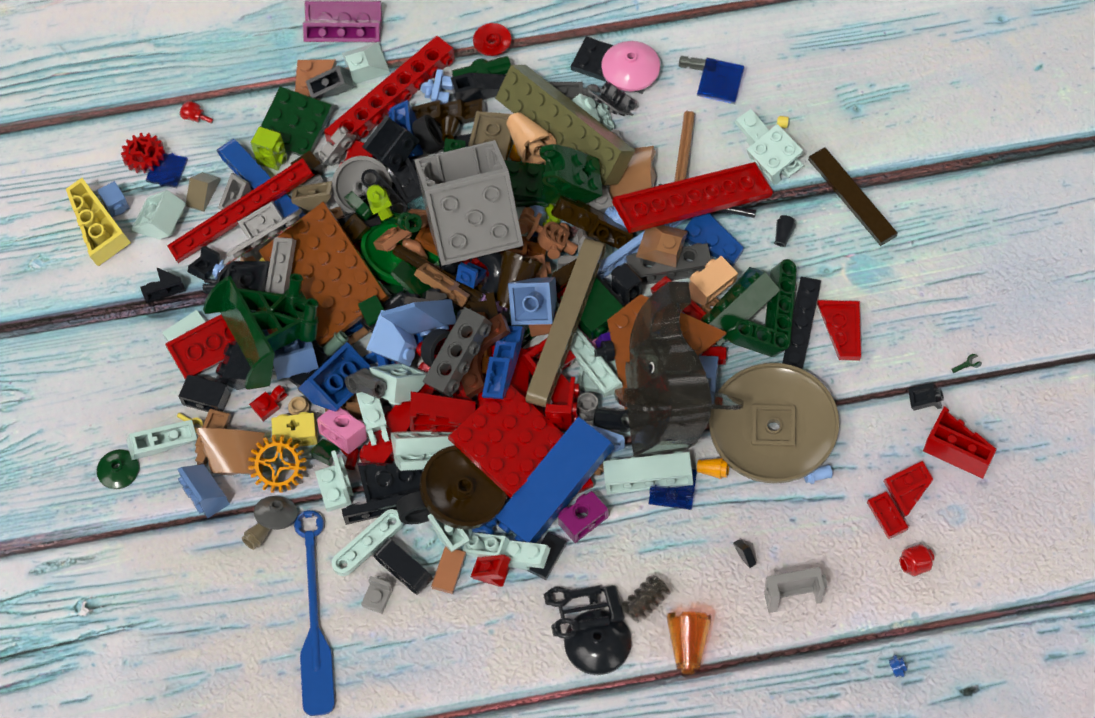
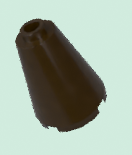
M504 250L496 300L500 301L499 305L510 309L508 283L535 278L543 263L512 251Z

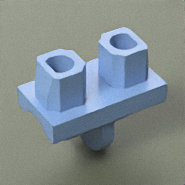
M437 69L435 81L429 79L428 82L421 84L420 90L425 94L424 97L430 98L431 96L432 102L440 100L443 104L450 102V92H442V90H452L451 76L443 75V70Z

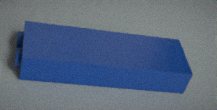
M578 416L530 474L527 482L511 497L495 517L500 522L498 526L507 534L510 531L514 533L516 541L537 543L557 519L559 513L571 502L615 448L613 443Z

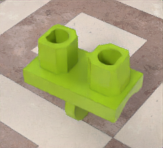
M379 185L368 187L366 195L373 215L378 213L381 220L391 217L390 206L392 204L386 189Z

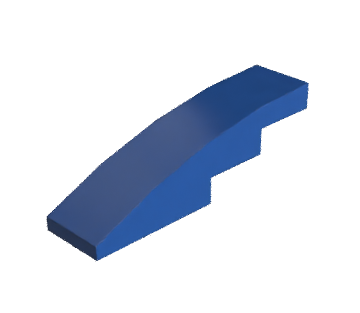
M509 326L511 333L496 341L493 357H490L482 393L483 398L504 399L522 345L525 331L522 326Z

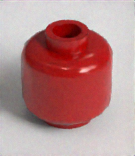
M918 544L903 550L899 562L902 570L914 577L930 571L935 558L931 549Z

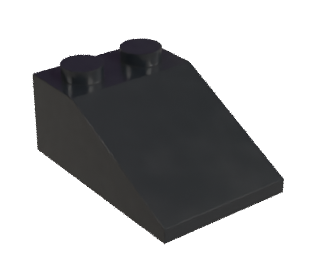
M235 340L226 345L223 352L225 357L223 362H220L217 366V377L215 380L222 381L227 386L240 390L245 388L246 377L251 367Z

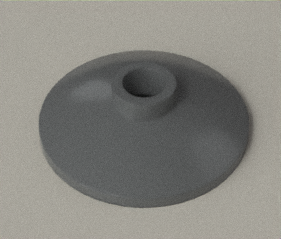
M281 496L263 498L254 508L256 521L261 526L274 530L291 526L296 521L298 515L296 505L291 500Z

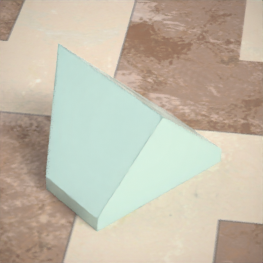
M432 514L428 515V519L439 540L451 553L470 541L472 529L453 528L443 524Z

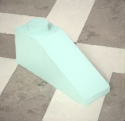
M192 420L130 433L127 438L132 460L152 456L197 441Z

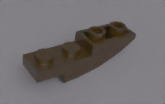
M561 195L551 211L552 216L587 231L588 236L617 249L628 243L634 236L633 233L628 232L627 228L614 222L609 216L579 200L575 202Z

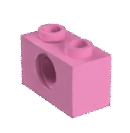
M339 408L336 412L328 410L317 418L319 433L347 454L367 440L364 423L361 420L355 419L345 409Z

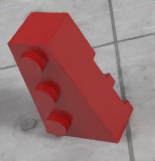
M411 392L410 431L452 433L475 411L476 402L469 399H456Z
M944 406L927 438L923 452L983 479L997 449L977 432L973 433L964 426L965 423L961 419L957 420L949 413V409Z

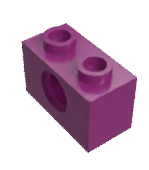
M590 491L588 494L579 496L575 504L570 508L565 507L559 513L558 525L574 543H577L609 518L608 508ZM579 513L587 514L585 518L577 517Z

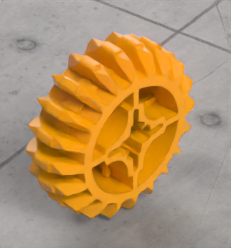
M272 435V442L270 443L267 437L263 438L266 445L263 446L260 442L256 443L260 450H251L256 455V458H248V461L255 462V465L248 466L249 470H256L255 473L250 475L251 478L258 476L259 479L255 484L259 485L263 481L265 483L262 487L263 490H266L268 485L272 486L271 493H274L275 486L279 487L280 493H283L284 485H286L288 490H291L292 488L289 483L293 482L297 486L299 483L295 477L297 476L301 479L304 477L303 474L298 473L299 470H306L305 466H300V463L307 461L306 458H299V455H302L304 450L297 452L295 449L299 447V443L292 447L290 445L293 440L292 438H289L287 443L283 442L284 435L280 436V441H276V436ZM277 446V451L273 458H260L266 449ZM284 447L291 451L296 464L284 460ZM278 453H280L281 462L283 461L285 465L289 466H280L275 475L274 466L267 462L275 461ZM259 464L271 468V480L262 474ZM281 470H295L288 479L278 481Z

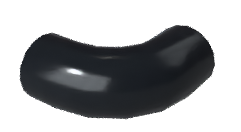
M500 252L477 257L489 272V277L481 291L484 295L494 292L495 302L498 301L496 297L502 260Z

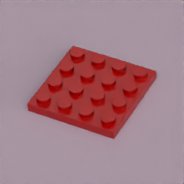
M510 384L504 399L488 398L449 435L448 439L511 498L527 482L530 474L564 434L536 407L526 402V398Z

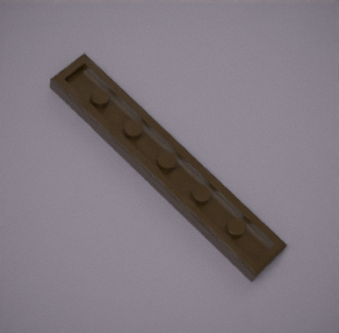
M826 147L809 156V162L880 246L897 237V231Z

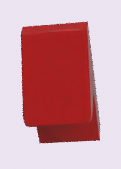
M505 554L477 557L470 577L503 587L509 572L508 565L511 558Z

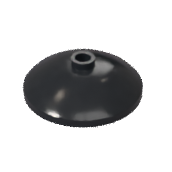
M592 610L578 615L573 620L586 621L594 619ZM601 610L602 616H608L610 620V612L606 610ZM623 620L610 622L608 626L580 630L574 637L564 639V648L570 662L580 671L590 675H605L620 668L627 660L631 650V635ZM569 624L566 633L572 631L571 624ZM596 634L602 636L599 640H595L593 637Z

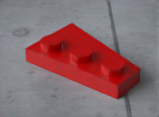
M818 300L817 306L838 359L860 361V301Z

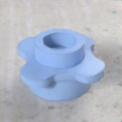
M221 260L220 264L216 263L212 275L215 276V279L218 278L219 272L226 266V264H223L224 260Z

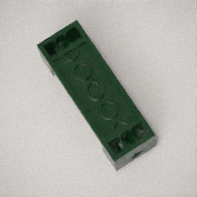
M445 138L443 153L465 148V141ZM504 160L509 171L514 199L550 204L557 203L561 195L556 194L555 189L542 182V174L551 171L549 164L545 160L543 165Z

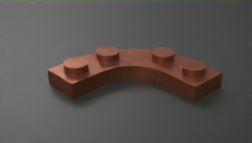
M501 313L489 320L493 323L491 331L480 345L479 353L471 361L469 371L461 379L465 394L469 398L479 394L484 388L485 378L481 369V360L484 352L493 343L511 333L506 318Z

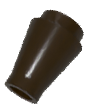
M448 115L441 121L442 140L444 142L445 138L454 139L460 128V122L453 115Z

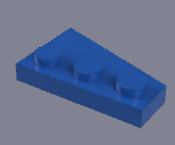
M709 213L693 217L684 229L688 231L685 239L686 243L690 245L708 243L710 255L715 258L722 256L731 266L735 265L743 253L744 247Z

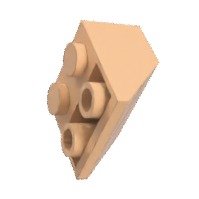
M722 256L716 260L712 259L706 264L705 269L701 272L696 271L691 275L687 287V296L694 302L705 306L735 283L738 273Z

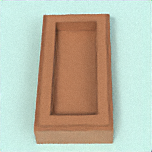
M446 546L444 547L431 585L432 589L449 594L454 593L466 557L465 551L455 550L451 553Z

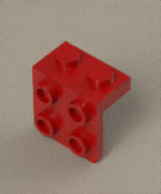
M571 376L568 405L546 404L545 408L546 418L561 432H566L578 418L577 399L580 393L579 383H576V377Z

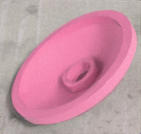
M638 41L620 42L612 46L602 59L604 78L608 83H612L623 91H639L647 88L657 79L660 72V60L655 50L647 44Z

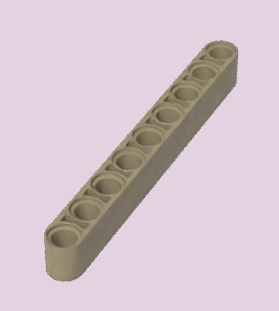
M585 238L530 382L526 394V402L546 408V404H549L603 260L606 243Z

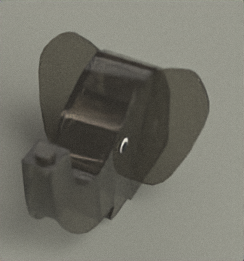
M668 282L659 288L644 303L632 328L629 344L630 362L625 364L627 388L616 389L614 396L620 405L627 407L634 457H646L657 454L665 455L684 451L695 445L710 419L711 409L739 410L744 406V401L741 399L710 391L709 382L701 361L683 337L680 328V313L691 304L688 282Z

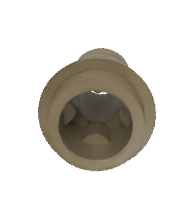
M257 523L244 532L242 541L247 547L255 550L256 547L259 548L271 529Z

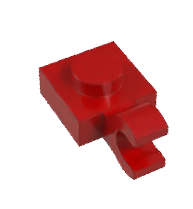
M278 385L270 395L265 391L249 405L264 422L280 409L277 403L284 400L288 395L285 393L284 388Z

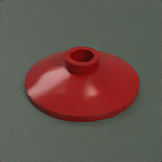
M497 23L482 25L473 35L475 49L487 56L502 54L511 44L509 30Z

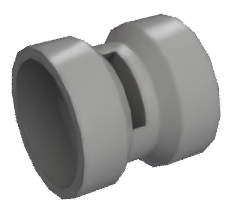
M583 393L577 399V412L582 420H593L595 409H599L598 399L592 393Z

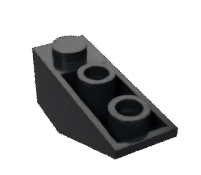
M466 73L451 77L455 101L461 99L463 103L478 99L484 100L496 97L506 75Z

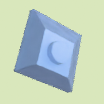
M380 312L366 350L410 367L417 347L414 335L382 317Z

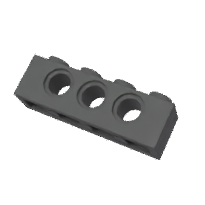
M696 243L683 247L676 267L637 258V253L626 256V263L642 279V285L657 283L665 276L671 281L690 278L696 271L701 272L705 269L706 264L711 260L708 243Z
M464 307L422 382L451 398L453 393L458 390L462 377L469 371L470 363L474 356L479 353L480 345L484 338L489 335L493 323L486 317ZM473 331L472 335L467 338L468 334ZM462 350L461 355L457 357V353ZM452 368L451 373L446 376L447 371Z

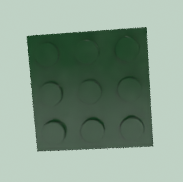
M279 86L260 127L281 133L285 151L298 156H302L309 150L313 153L331 115L333 106Z

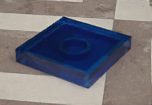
M706 57L697 96L735 104L745 66Z

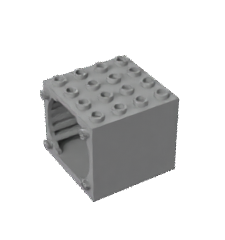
M495 140L414 160L430 232L441 266L523 246L509 171Z

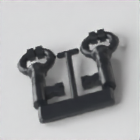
M598 585L578 590L554 587L543 595L546 605L559 607L562 619L557 620L551 625L552 633L555 637L569 639L579 633L580 630L608 626L610 622L625 619L615 585L602 588ZM602 591L605 594L607 603L597 604L598 598L596 595L601 594ZM553 593H563L564 600L558 602L553 600ZM588 596L590 606L563 610L562 606H565L572 599ZM608 607L611 618L609 620L608 616L603 617L601 609H598L597 612L592 610L594 619L586 621L565 618L564 614ZM561 624H571V632H561Z

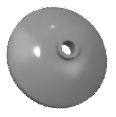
M368 156L352 157L344 161L335 171L332 179V193L337 204L347 213L354 212L344 199L350 191H353L358 197L366 195L367 189L365 188V190L361 191L358 189V185L362 183L361 176L367 169H373L378 172L392 188V180L386 167L378 160ZM368 173L365 175L364 180L367 184H373L376 181V177L374 174Z

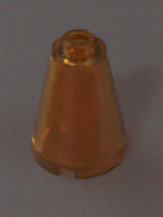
M675 612L667 613L666 619L676 669L681 670V674L693 675L695 670L700 669L712 615L707 616V613L682 612L680 616H675Z

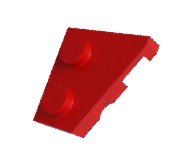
M921 461L884 479L883 482L903 518H905L931 484L933 478L924 462Z

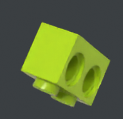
M258 127L250 142L256 162L259 165L279 171L281 165L285 164L287 160V153L281 133Z

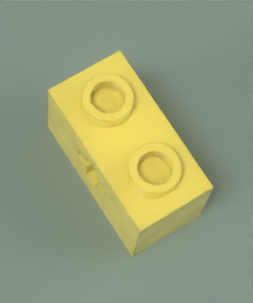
M301 412L298 415L290 416L282 414L271 418L272 435L276 436V441H280V436L284 435L283 442L287 443L289 438L293 439L290 444L292 447L296 443H299V447L318 444L317 421L314 413Z

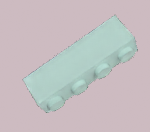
M678 451L673 454H654L646 457L633 456L628 459L614 458L609 461H603L607 494L693 485L690 452Z

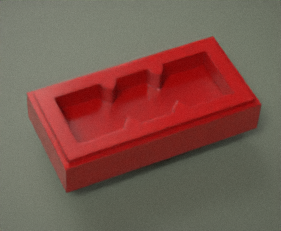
M887 491L867 500L869 508L888 539L908 531L909 527Z

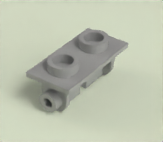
M344 126L338 128L331 137L335 144L333 145L328 141L319 152V158L323 160L322 164L330 166L337 164L346 149L352 146L356 135L347 133L349 130Z

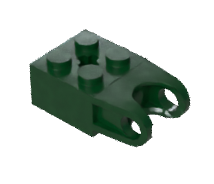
M556 144L545 145L539 149L541 158L549 164L551 170L542 174V182L555 189L556 194L575 201L579 200L585 204L603 196L598 158L576 149Z

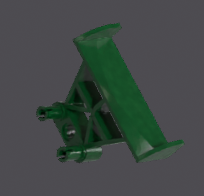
M293 273L290 275L289 288L285 291V294L238 289L231 276H227L210 291L205 300L204 313H221L251 367L244 385L247 390L270 386L274 351L297 339L304 342H312L316 339L319 323L317 317L319 302L312 298L306 299L301 291L303 277L300 274ZM267 329L270 335L265 337L262 330Z

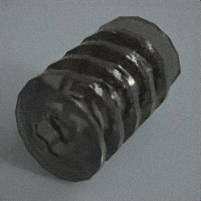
M648 576L646 582L640 584V589H635L634 595H629L628 601L622 602V608L630 618L639 623V617L644 620L647 619L645 611L650 614L653 613L650 605L658 607L659 604L656 599L664 601L665 598L662 593L670 595L671 591L657 576Z

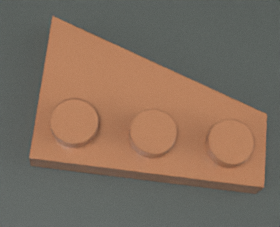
M336 59L297 60L295 92L311 97L306 81L336 67Z
M410 209L408 211L421 217V228L428 224L426 210ZM398 226L393 227L383 233L373 244L377 250L388 252L397 246L396 243L400 240H406L411 237L412 232L402 230Z

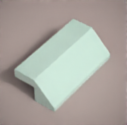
M391 432L395 464L400 471L424 469L428 460L436 452L443 448L454 446L448 439L451 433Z

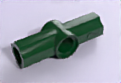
M508 56L489 61L480 58L473 61L470 66L451 70L453 77L466 73L505 75L511 64Z

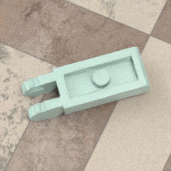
M363 392L356 393L371 445H376L377 440L373 432L378 430L382 431L383 440L385 442L389 441L386 429L388 427L380 398H375Z

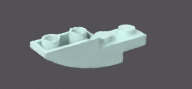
M752 109L735 121V124L747 137L746 142L750 146L769 131ZM796 158L780 173L789 178L804 165Z
M472 532L470 541L464 545L462 551L475 558L505 554L511 558L508 567L529 570L530 567L544 569L550 548L545 544L511 541L506 536Z

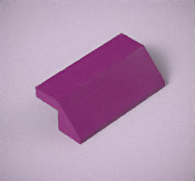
M381 0L304 1V42H380L382 25Z

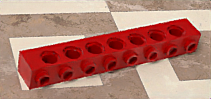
M435 36L324 130L326 141L334 145L335 143L331 140V137L342 126L351 131L347 133L356 135L353 144L356 140L360 141L362 138L367 137L369 132L378 126L386 115L389 116L388 112L391 107L406 100L409 101L412 95L421 89L422 83L436 77L437 69L443 70L446 66L448 67L455 60L453 47L439 36Z

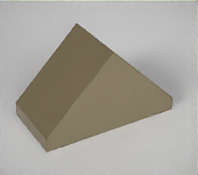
M203 172L190 177L186 207L204 212L221 179Z
M332 181L294 188L291 199L292 203L308 211H311L322 202L327 203L331 198Z

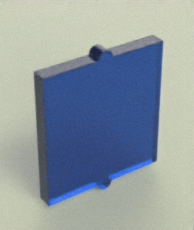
M174 153L163 154L164 160H159L160 166L155 165L153 166L154 171L149 170L146 182L158 184L160 187L177 188L188 158L174 155Z

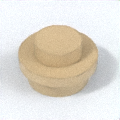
M294 397L288 404L289 413L291 415H298L301 412H308V401L303 397Z

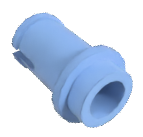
M827 464L819 467L804 477L805 482L814 484L815 481L832 478L831 466Z

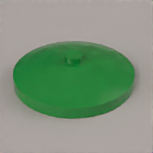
M380 220V225L370 227L363 235L360 244V255L374 276L387 283L402 286L391 276V272L403 260L393 255L394 249L388 252L377 250L373 244L388 229L398 225L388 224V222ZM419 231L412 232V236L409 238L415 240ZM424 249L428 256L427 261L439 267V256ZM408 264L412 269H414L415 271L417 270L415 267Z

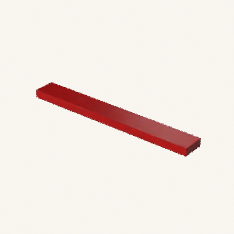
M302 158L168 244L167 247L175 260L180 263L203 246H206L237 226L239 220L269 202L276 201L313 177L314 174Z

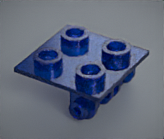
M692 469L693 485L668 486V488L657 487L656 484L655 487L650 486L648 504L692 510L697 470Z

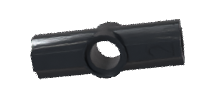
M595 409L593 425L603 429L619 430L624 433L629 431L658 433L660 418L659 414L633 412L632 410ZM628 417L631 420V425H624L621 418Z

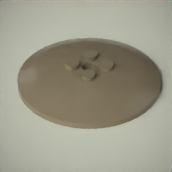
M765 363L741 370L722 385L712 402L714 406L710 409L709 430L717 453L727 462L729 467L740 475L763 483H787L799 480L813 473L830 456L835 447L839 432L838 410L828 389L812 374L787 364ZM774 422L777 423L780 428L776 431H772L767 426L768 424Z

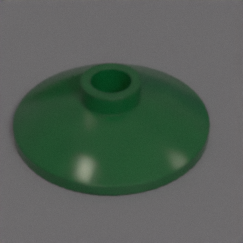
M118 449L110 451L100 459L97 465V477L107 488H125L137 478L139 462L137 459L132 460L130 452L127 450ZM116 464H120L118 468H113Z

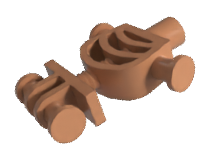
M526 207L523 209L518 220L521 234L528 232L526 238L529 240L534 232L539 233V245L548 251L550 259L559 258L561 251L573 256L578 245L568 240L570 228L566 223L557 224L551 221L542 227L538 224L541 213H538L535 217L532 208Z

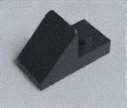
M157 268L160 281L150 282L140 287L146 303L186 291L180 277L160 268Z

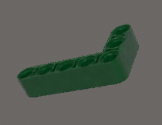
M784 259L770 271V278L780 291L767 302L765 326L745 319L739 320L726 332L727 338L732 344L770 357H776L789 347L797 272L793 261Z

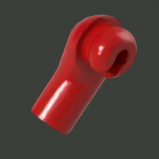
M358 448L349 454L341 449L342 453L347 457L345 468L355 470L359 456Z

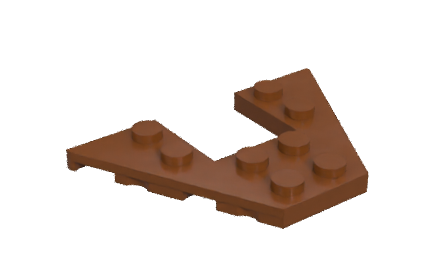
M640 294L607 320L611 341L615 349L618 378L623 385L621 393L625 410H631L660 387L636 357L635 353L661 332L668 329L693 361L726 336L727 333Z

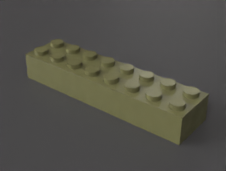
M511 65L495 99L511 112L524 114L551 133L556 139V145L570 147L598 158L602 184H618L635 149L527 65Z

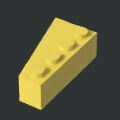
M80 178L66 188L78 226L82 232L83 240L87 246L88 254L97 266H100L131 243L83 178Z

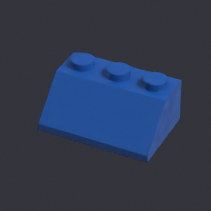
M346 342L298 389L313 404L336 412L353 395L346 387L345 378L362 368L370 370L371 366Z

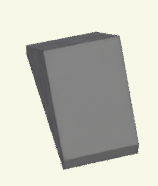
M231 173L218 208L223 210L251 192L249 183L235 173Z

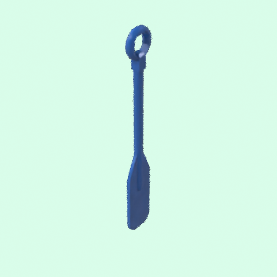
M314 510L301 512L294 522V528L299 536L305 538L310 629L300 653L302 705L307 715L320 716L332 712L335 702L332 652L319 629L315 537L323 530L324 520ZM303 517H317L316 527L318 528L316 531H305V533L300 531L302 529V522L300 520Z

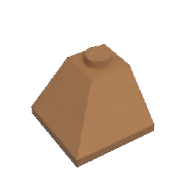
M665 225L645 229L636 257L676 267L688 231Z

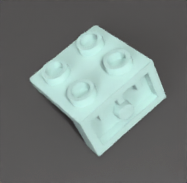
M779 125L774 126L747 148L749 159L756 163L759 170L774 185L781 181L779 173L803 153V150Z
M335 450L331 451L335 465L315 471L327 512L351 505L350 497L354 496L342 456L337 457Z

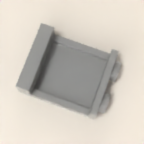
M820 567L767 576L764 595L768 612L778 611L780 598L811 592L815 595L816 603H821L825 595V588H827V579L825 574L821 575Z

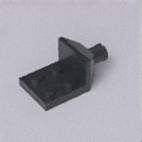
M232 261L219 272L217 279L206 278L204 280L203 292L209 295L210 291L227 276H231L238 289L265 292L270 261Z

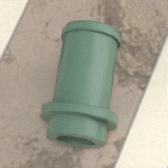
M343 331L335 332L334 337L322 347V350L331 357L349 338Z

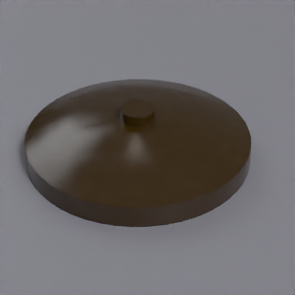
M455 445L436 452L426 463L420 477V494L426 508L437 520L453 528L475 529L488 524L498 515L506 500L507 494Z

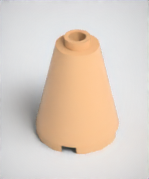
M520 112L509 116L506 125L521 161L534 164L544 162V159L539 154V149L545 145L556 144L554 136Z

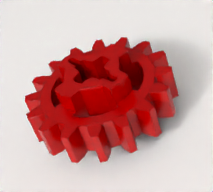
M140 133L139 137L132 135L133 140H126L127 146H122L123 152H121V156L125 166H128L130 171L135 169L136 173H139L140 170L146 173L149 168L151 171H154L153 166H160L159 160H164L163 154H165L162 141L158 140L156 135L151 137L150 133L146 136Z

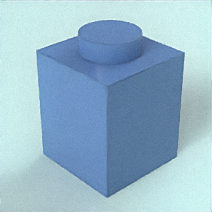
M115 181L97 190L111 217L120 215L130 209Z

